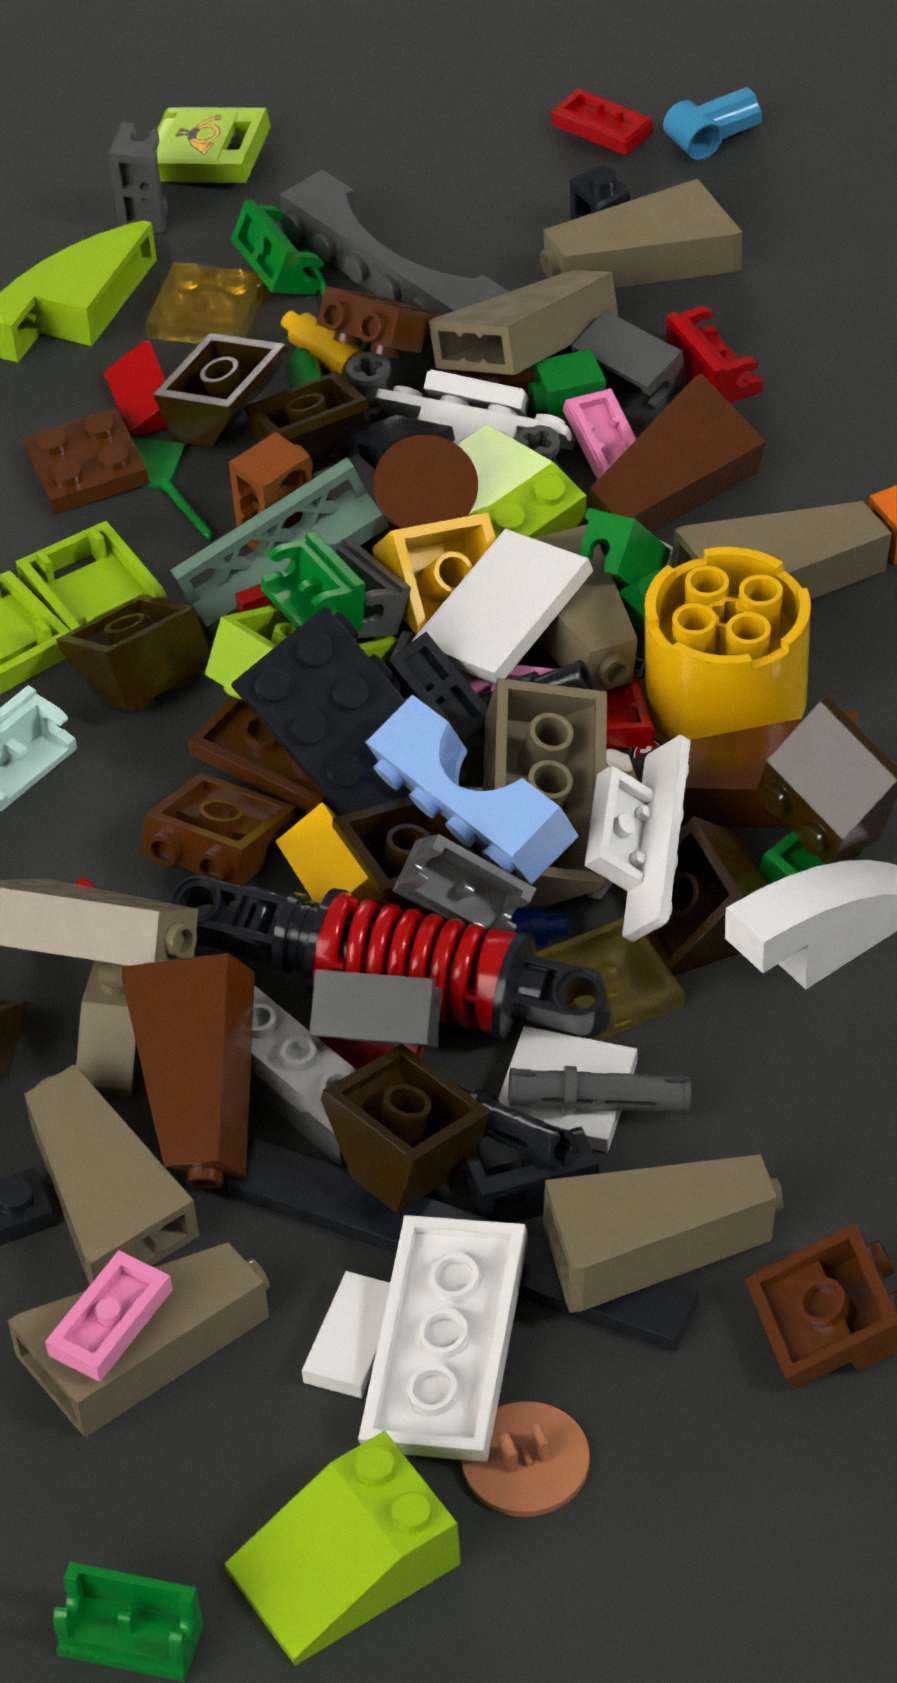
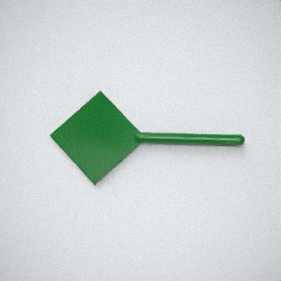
M131 437L147 468L150 481L149 484L141 487L164 489L205 539L212 540L214 532L171 483L186 449V444Z

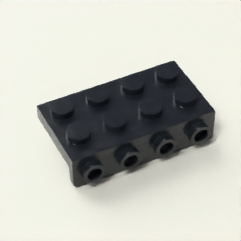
M324 606L234 680L231 686L337 813L342 816L409 797V794L412 792L404 785L398 791L393 789L377 774L373 767L378 763V760L366 744V741L410 696L404 699L391 684L394 676L385 662L375 654L369 657L355 641L359 635L348 618L341 612L333 614L327 606ZM463 760L460 768L459 784L469 776L462 768L465 760Z

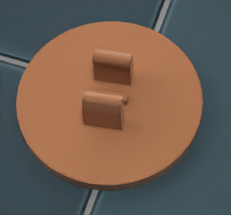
M524 1401L497 1407L488 1462L461 1461L463 1475L469 1489L484 1505L499 1513L510 1516L534 1517L548 1514L563 1507L578 1494L588 1476L590 1453L585 1434L568 1414L551 1405Z

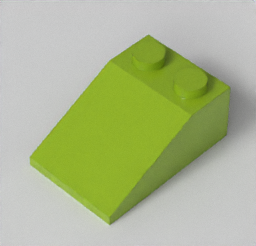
M488 424L457 444L472 460L478 476L477 498L468 516L489 512L496 539L505 529L530 538H537L585 525L587 495L553 461Z
M275 605L222 616L205 675L224 686V691L230 696L242 699L232 688V682L297 628ZM390 635L357 638L355 641L369 657L375 654L385 662L391 657L399 639Z
M384 1430L329 1463L224 1563L225 1570L296 1666L459 1566L461 1560L458 1524Z

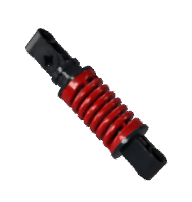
M191 876L180 881L174 887L170 896V903L192 908L212 905L205 915L197 918L196 945L232 952L250 960L272 962L273 968L276 971L291 973L293 970L304 972L306 989L312 994L314 990L315 969L431 978L436 980V987L441 988L440 1023L456 1022L465 1029L479 1026L486 1034L493 1035L495 1039L508 1041L512 1038L519 1023L577 1037L591 1038L602 1033L611 1021L612 1009L602 977L591 968L537 957L535 937L529 932L520 931L516 933L499 928H493L486 932L485 927L478 923L468 925L466 928L461 919L453 918L445 923L440 914L432 913L424 918L419 909L411 908L403 913L401 907L393 903L385 905L381 910L379 903L375 899L367 898L359 904L360 899H356L347 890L337 888L330 889L323 901L319 903L311 901L308 895L297 892L284 897L258 887H242L204 876ZM587 995L596 998L595 1002L586 1009L575 1010L569 1007L570 1003L577 997Z

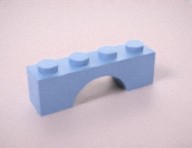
M411 695L366 741V744L378 760V763L373 767L374 770L389 786L398 791L404 785L412 791L409 794L411 800L427 816L434 819L440 813L448 820L445 823L446 827L460 842L469 848L477 842L485 849L482 854L488 862L509 874L512 871L530 885L579 836L561 807L523 778L505 787L490 791H474L459 786L460 768L468 751L450 723L414 695Z

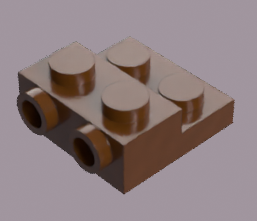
M325 286L316 325L325 327L328 330H334L333 340L362 347L363 340L372 342L371 352L399 358L401 350L421 353L423 343L432 344L429 320L443 314L387 297Z
M199 773L145 813L141 853L148 855L158 866L187 869L197 873L198 876L242 886L265 867L268 846L294 826L296 806L210 775Z
M856 1223L744 1278L784 1377L794 1390L849 1362L852 1363L859 1373L897 1354V1290L892 1292L886 1280V1277L896 1273V1270L880 1239L869 1243Z

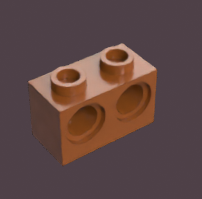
M274 432L229 462L236 526L242 525L312 480L313 464L304 448L292 444ZM295 512L286 518L282 528L289 529L300 522L304 512ZM252 540L247 545L256 550L260 540Z

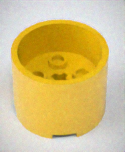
M747 548L704 549V557L683 563L674 569L669 565L665 566L650 583L645 597V700L652 721L671 740L678 735L693 740L802 719L807 704L811 601L808 589L802 588L791 575L784 571V562L766 553Z

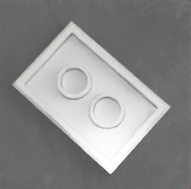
M505 529L413 638L412 642L427 631L457 669L496 684L498 678L505 679L591 575L593 569L589 558Z

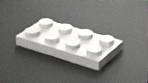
M404 1215L358 1437L360 1445L385 1430L404 1455L488 1462L529 1238L525 1224Z

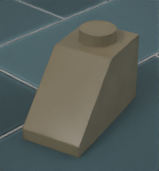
M94 960L81 1002L76 1067L100 1094L133 1098L142 1067L122 982V967L128 965Z

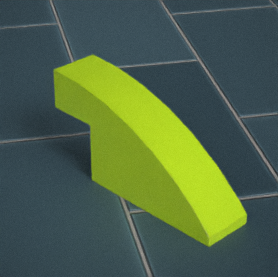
M142 220L130 223L68 246L41 261L0 292V358L19 363L40 334L92 347L157 260L152 222Z

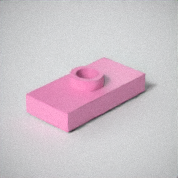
M611 388L565 400L563 412L598 480L636 440V437Z

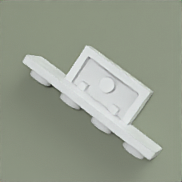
M394 386L393 391L378 389L376 393V401L387 414L452 426L455 437L453 442L455 444L460 443L486 424L514 440L522 429L544 425L557 431L558 438L560 439V448L569 450L574 448L576 439L571 430L565 425L564 420L553 415L537 414L535 419L517 416L515 410L497 404L488 405V409L471 407L468 401L456 396L442 395L440 400L422 397L423 394L418 390L405 386Z
M678 735L646 756L642 783L613 765L597 774L584 866L628 891L622 936L631 942L661 928L668 922L672 912L673 904L671 899L674 874L678 864L677 850L680 825L684 816L683 800L686 778L689 773L688 759L691 743L689 739L682 735Z

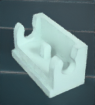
M29 685L0 708L1 812L77 749L76 738L65 729L57 726H61L68 720L67 715L59 707L38 695L36 690Z

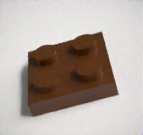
M116 407L22 438L25 453L54 515L150 483L147 468Z

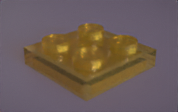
M173 262L146 320L147 337L200 344L209 333L245 338L267 286L256 272L203 266L195 263Z

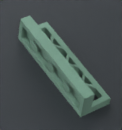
M345 458L170 571L190 606L195 608L197 616L213 639H215L220 618L237 613L236 593L260 584L261 577L274 571L281 572L289 566L290 558L283 559L280 562H273L267 556V553L275 546L305 539L306 534L316 532L327 545L341 544L342 539H352L360 546L390 526L379 507L366 492L355 467L348 458ZM347 480L351 488L333 501L326 500L331 489ZM295 512H304L300 522L289 529L282 528L286 518ZM252 540H260L256 550L246 556H238L242 546ZM208 568L215 569L212 578L195 589L189 581L190 579Z

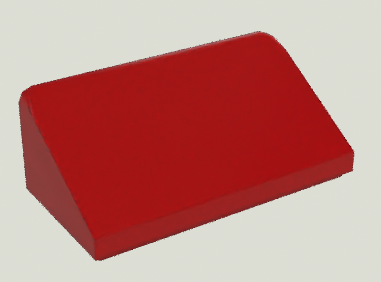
M146 340L104 371L121 418L131 437L168 429L153 396L166 379L150 341Z

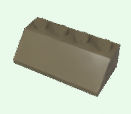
M502 678L497 679L485 714L483 791L499 789L523 778L561 807L579 835L531 885L536 888L532 900L524 907L519 906L518 908L541 909L601 890L605 884L603 876L584 865L597 774L606 769V691ZM481 846V854H482V852H483L485 849ZM512 871V872L510 873L511 875H513V876L517 877L518 879H520V880L524 881L525 883H527L524 879H522V878H521L519 875H517L515 872Z

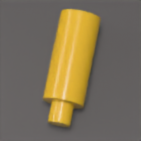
M294 311L287 312L282 318L281 326L288 331L289 342L297 348L307 349L310 354L319 359L322 366L332 373L337 371L345 380L351 382L347 378L346 365L353 356L364 353V351L357 346L333 340L335 331L316 325L318 318L311 313L298 315Z

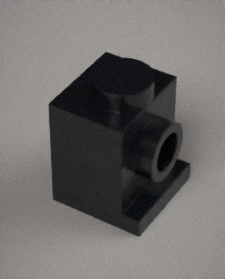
M595 167L570 179L571 220L631 201L626 185L621 180H617V173L611 167Z

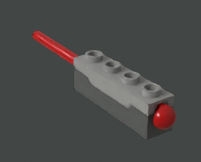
M80 878L73 883L97 888L86 878ZM254 985L250 1091L339 1167L343 1168L346 1162L321 1102V1096L324 1089L355 1072L356 1069L319 1038L309 1035L310 1031Z

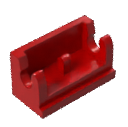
M700 306L680 314L676 312L667 314V343L682 351L686 374L690 381L703 374L730 404L763 391L762 379L750 372L759 366L754 358L743 357L739 359L718 335V329L714 325L703 326L700 329L695 326L698 322L708 320L714 316L709 307Z

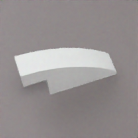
M873 860L841 861L816 866L782 878L726 907L725 939L762 973L779 964L801 986L807 989L897 931V865Z

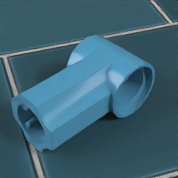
M745 87L700 106L689 100L678 102L670 108L664 117L663 129L692 159L703 160L711 156L718 149L722 140L761 124L762 110L758 105L756 95L748 87Z

